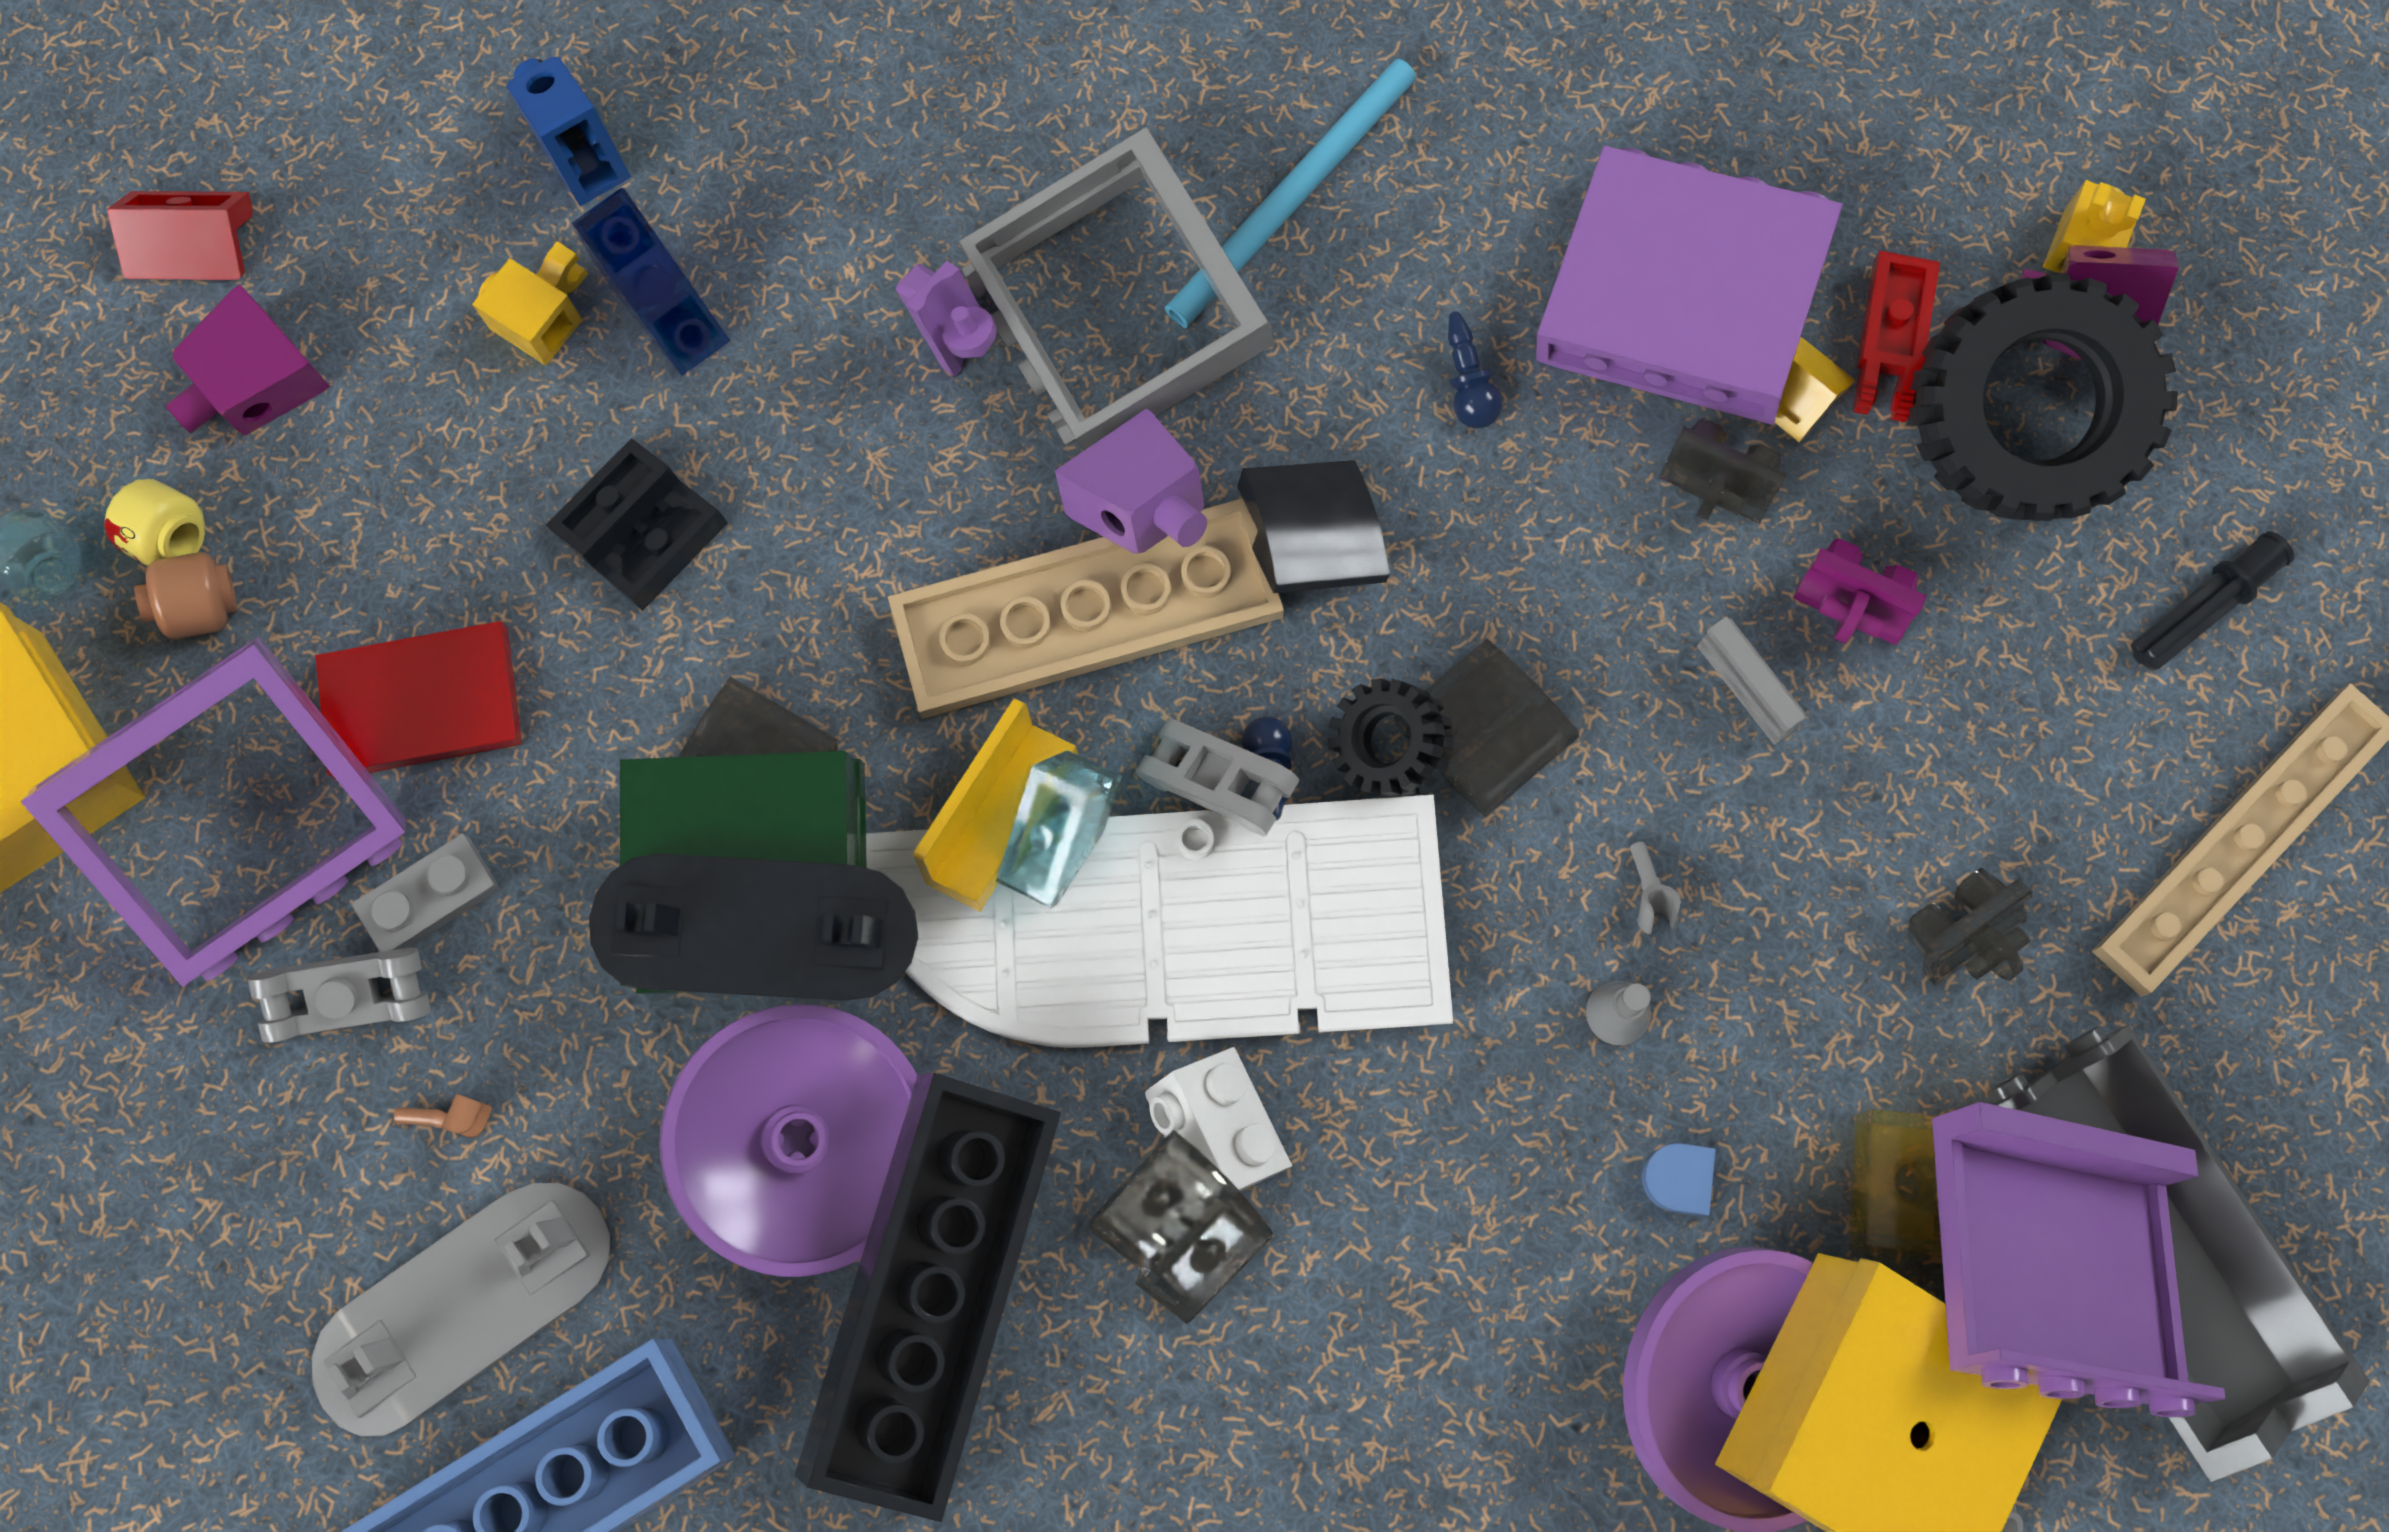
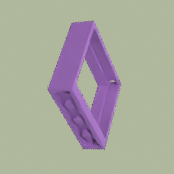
M259 636L34 786L21 800L26 809L182 987L199 975L206 981H209L223 973L239 958L235 950L254 937H257L263 943L279 934L294 920L290 912L310 898L316 904L331 898L349 882L345 874L365 860L370 866H375L387 859L402 846L403 842L399 837L406 830V819ZM254 678L373 825L191 951L65 805Z

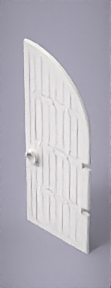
M1434 795L1284 805L1282 816L1274 822L1267 836L1258 835L1237 821L1212 810L1056 820L1074 823L1082 829L1087 838V851L1084 858L1077 866L1067 871L1059 872L1043 869L1035 863L1044 853L1042 850L1031 854V841L1034 834L1042 826L1055 821L1037 822L981 912L925 884L913 853L928 829L866 834L867 868L882 872L900 886L916 913L918 941L912 963L905 971L907 975L924 992L955 1015L984 1030L1009 1039L1029 1044L1063 1048L1149 1044L1148 1020L1167 1019L1168 1042L1299 1034L1298 1010L1317 1009L1319 1032L1453 1024ZM1068 828L1067 831L1071 832L1072 828ZM1048 830L1047 833L1051 834L1052 830ZM1074 835L1073 838L1077 839L1078 835ZM1056 836L1048 843V851L1054 856H1063L1070 849L1069 840L1063 836ZM1055 839H1064L1067 842V849L1061 854H1056L1050 848L1051 843ZM1074 852V853H1073V856H1077V855H1078L1077 852ZM1059 861L1056 862V865H1057V866H1059V865L1061 864V862H1059ZM1021 867L1028 870L1024 877L1017 874ZM1037 875L1044 878L1040 885L1033 882ZM1053 883L1060 886L1056 893L1049 890Z

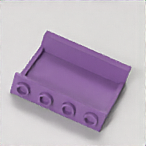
M1603 145L1537 333L1536 361L1567 371L1774 425L1785 384L1831 242H1833L1843 203L1828 200L1825 196L1812 191L1794 192L1769 186L1764 181L1755 177L1745 176L1736 178L1711 172L1702 165L1693 162L1678 164L1650 157L1639 149H1617Z
M1977 1102L1932 1118L1951 1371L1982 1376V1385L1988 1388L2018 1389L2027 1387L2029 1384L2038 1385L2039 1395L2047 1398L2071 1399L2091 1394L2095 1396V1405L2100 1407L2131 1408L2140 1406L2141 1403L2149 1404L2150 1414L2158 1417L2193 1416L2196 1414L2195 1404L2225 1399L2224 1388L2188 1381L2166 1185L2198 1177L2196 1152L2194 1149L1984 1102Z

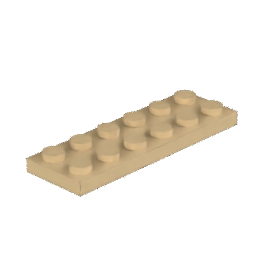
M1243 498L1202 509L1201 513L1207 518L1206 530L1203 536L1189 547H1182L1171 537L1167 536L1146 552L1134 554L1109 539L1101 537L887 596L921 718L939 715L1282 619L1284 609L1279 593L1272 592L1252 550L1258 530Z

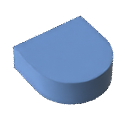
M1674 1143L1654 1151L1646 1160L1642 1171V1184L1649 1199L1656 1206L1666 1211L1702 1217L1709 1216L1716 1149Z

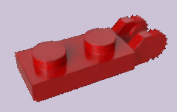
M1879 250L1874 258L1856 366L1857 369L1861 370L1857 379L1854 396V413L1869 414L1877 397L1876 386L1879 373L1898 376L1890 403V419L1899 422L1907 421L1910 415L1909 408H1912L1916 392L1910 390L1914 371L1922 369L1926 358L1922 355V352L1929 339L1940 267L1939 261Z

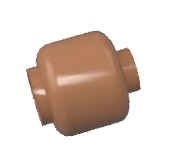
M205 552L156 559L146 569V584L134 586L135 598L143 623L156 621L160 632L169 639H180L221 631L227 625L228 614L238 612L234 587L227 564L217 565L211 555Z

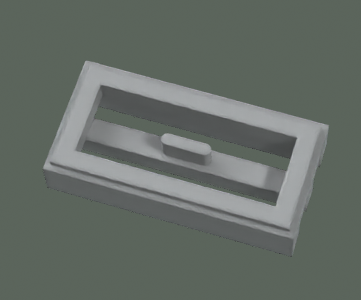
M1726 616L1708 629L1707 634L1702 638V642L1697 647L1774 745L1777 744L1806 718V713L1731 618L1729 619Z

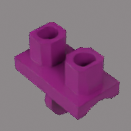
M1840 538L1834 539L1826 550L1820 548L1801 579L1793 599L1818 609L1819 613L1839 621L1833 639L1840 643L1846 644L1856 629L1874 638L1879 637L1897 645L1911 621L1922 610L1927 597L1917 591L1918 574L1898 564L1886 566L1881 575L1860 566L1863 554L1860 552L1859 547Z

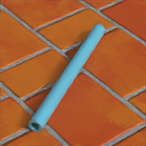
M1395 59L1221 246L1237 273L1415 82L1416 74L1408 63L1401 59ZM1201 270L1165 306L1168 316L1183 328H1187L1217 296Z

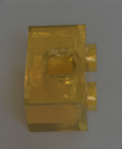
M1871 1109L1855 1115L1850 1231L1851 1249L1923 1257L1942 1256L1932 1118L1937 1116ZM1901 1166L1911 1170L1918 1178L1920 1184L1919 1195L1913 1203L1901 1197L1895 1186V1176Z

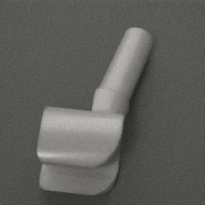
M1636 842L1630 846V850L1643 890L1637 918L1638 926L1643 932L1651 934L1654 913H1659L1668 918L1671 929L1675 930L1681 904L1680 895L1671 887L1661 885L1660 879L1656 876L1645 842Z

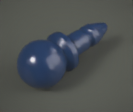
M1453 311L1449 315L1448 341L1449 345L1453 347L1452 356L1456 371L1460 373L1459 377L1449 380L1451 387L1458 390L1453 401L1454 412L1458 420L1464 425L1471 428H1484L1495 422L1500 415L1502 398L1498 389L1488 382L1492 376L1491 369L1479 370L1478 368L1480 362L1476 347L1472 344V331L1458 311Z
M1263 716L1251 721L1243 732L1242 748L1276 762L1288 770L1291 769L1292 763L1289 752L1292 746V737L1288 727L1281 720L1271 716ZM1284 797L1281 798L1272 813L1277 818L1276 821L1282 816L1286 801Z

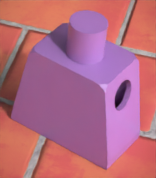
M1147 408L1055 470L1065 514L1074 521L1134 554L1146 552L1167 536L1171 537L1180 546L1189 547L1195 544L1206 530L1207 518L1201 513L1205 504L1199 469L1194 460Z

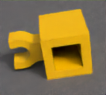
M2085 180L2065 207L2043 268L2060 274L2070 246L2127 248L2146 198L2135 194L2133 197L2125 195L2120 189L2103 182L2096 184Z
M557 241L545 256L536 274L509 258L498 272L486 278L480 287L477 299L472 305L490 330L546 366L582 322L581 316L567 294L575 290L588 273L585 268L576 263L579 260L577 254Z

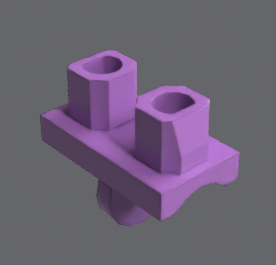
M946 261L934 273L922 264H917L897 284L895 290L899 297L905 303L940 366L950 375L956 377L962 370L965 358L981 357L986 354L996 338V325L992 316L985 309L980 308L959 268Z

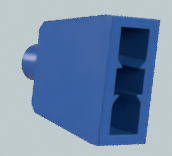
M550 57L545 61L532 58L522 62L516 68L514 78L509 80L506 87L534 136L579 206L586 204L631 178L594 106L559 57ZM571 127L579 128L586 138L585 145L575 152L570 151L560 136L562 132Z

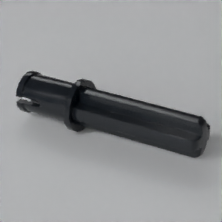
M2267 531L2262 533L2253 544L2231 562L2221 561L2213 567V576L2132 642L2131 647L2134 652L2132 656L2149 670H2158L2239 603L2249 604L2257 597L2258 587L2285 565L2288 566L2294 561L2295 556L2290 544L2279 534Z

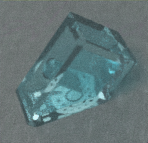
M1068 750L1032 765L996 882L1050 909L1055 907L1103 835L1122 776Z

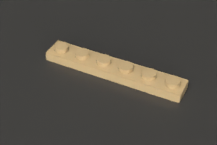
M2351 683L2338 690L2097 944L2092 952L2140 997L2151 994L2389 740V716Z

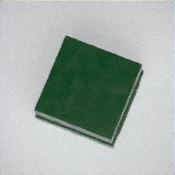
M846 751L620 759V866L635 857L651 854H675L848 864L867 868L865 763L861 759H853ZM620 983V986L636 989V993L643 995L696 993L681 991L647 990Z

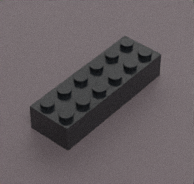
M937 1073L918 1074L794 1475L807 1488L942 1522L1061 1112Z

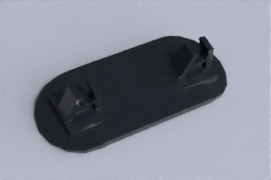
M651 854L635 857L609 874L595 895L589 916L591 946L601 967L619 983L647 990L836 1001L871 998L896 984L912 963L918 941L916 913L904 890L882 872L848 864L675 854Z

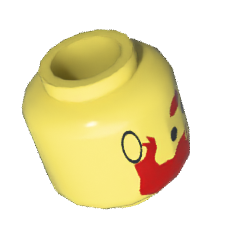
M139 479L122 487L112 498L106 510L104 527L109 541L117 550L148 566L156 559L197 553L203 544L205 522L201 508L192 498L157 480Z

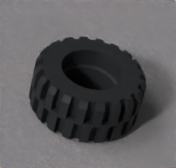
M2047 274L2040 278L2030 279L2026 277L2007 283L1974 298V301L1968 305L1957 309L1944 321L1945 327L1938 335L1931 337L1922 352L1926 359L1922 369L1914 371L1910 389L1917 391L1916 407L1909 408L1911 427L1918 426L1922 440L1916 446L1923 461H1931L1937 470L1934 478L1946 490H1954L1961 495V502L1972 508L1994 513L1996 517L2013 520L2052 521V519L2075 518L2091 513V508L2097 505H2109L2125 495L2124 486L2130 481H2141L2154 466L2151 460L2148 459L2153 449L2165 448L2172 429L2162 426L2165 412L2177 411L2178 391H2167L2165 374L2176 372L2172 353L2160 355L2155 341L2160 339L2163 333L2153 319L2142 322L2134 314L2140 306L2125 293L2117 296L2108 294L2106 292V283L2091 278L2075 281L2070 280L2069 274ZM2031 340L2056 341L2072 349L2087 366L2092 376L2096 393L2094 416L2085 436L2069 452L2047 460L2025 459L2005 450L1992 435L1983 409L1984 386L1993 364L2012 347Z

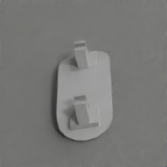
M531 1183L501 1196L336 1312L320 1331L312 1354V1384L321 1408L338 1427L360 1437L386 1436L415 1422L446 1398L578 1306L598 1286L608 1265L610 1250V1232L602 1211L583 1192L561 1183Z

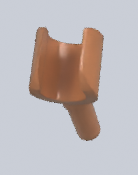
M455 1094L448 1113L438 1109L397 1107L394 1112V1121L399 1124L434 1126L435 1128H443L466 1137L475 1138L483 1132L492 1111V1106Z

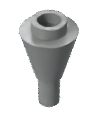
M1609 981L1597 987L1590 995L1586 1005V1018L1593 1033L1602 1041L1613 1045H1627L1640 1039L1647 1031L1651 1020L1650 992L1644 985L1631 984L1624 981Z

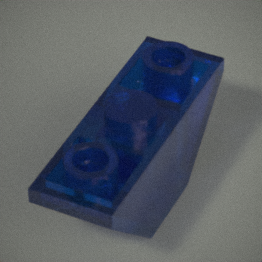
M621 187L571 223L602 276L629 313L681 376L730 341L624 188Z

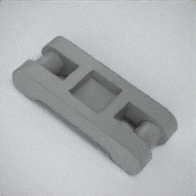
M1171 718L1167 719L1158 734L1162 741L1152 757L1145 755L1135 771L1139 778L1163 792L1168 790L1237 821L1245 828L1261 836H1267L1277 818L1272 813L1281 798H1289L1300 781L1293 772L1276 762ZM1182 754H1186L1178 768L1175 767ZM1249 780L1260 783L1251 800L1240 796Z
M402 948L265 970L249 976L247 981L251 998L259 999L264 1017L257 1022L262 1041L268 1043L278 1042L301 1034L390 1020L394 1022L410 1021L430 1014L432 1008L428 992L420 990L416 973L422 969L418 948ZM378 977L390 978L392 995L381 996L377 981ZM303 989L307 1008L291 1010L287 992Z

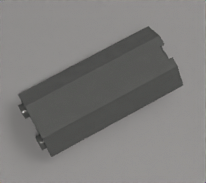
M2129 1025L2107 1036L2102 1028L2097 1026L2067 1043L2064 1047L2070 1056L2027 1081L2023 1073H2019L1987 1092L1993 1102L1991 1103L1992 1105L2195 1150L2198 1177L2166 1185L2188 1381L2224 1388L2225 1399L2195 1404V1415L2169 1417V1419L2210 1482L2273 1459L2291 1431L2355 1406L2370 1380Z

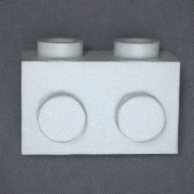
M1235 1047L1174 1070L1146 1090L1145 1096L1150 1105L1152 1121L1155 1127L1164 1134L1178 1164L1180 1180L1184 1188L1192 1194L1200 1210L1214 1206L1228 1196L1271 1178L1292 1166Z

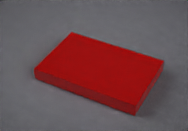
M502 621L315 655L321 714L369 773L522 745L508 627ZM327 769V774L332 778L336 779L332 775V773Z

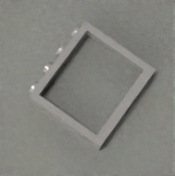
M1147 127L959 241L971 262L962 268L965 277L979 299L987 294L991 295L999 309L992 313L991 316L997 331L1007 347L1018 342L1027 356L1026 360L1018 364L1024 377L1036 396L1047 390L1057 408L1047 413L1064 444L1068 445L1077 440L1083 451L1147 408L1157 416L1275 345L1267 319ZM1145 179L1236 328L1086 419L997 269Z

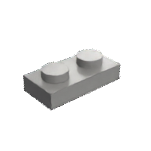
M462 833L357 899L351 905L379 952L413 946L501 890L471 839Z

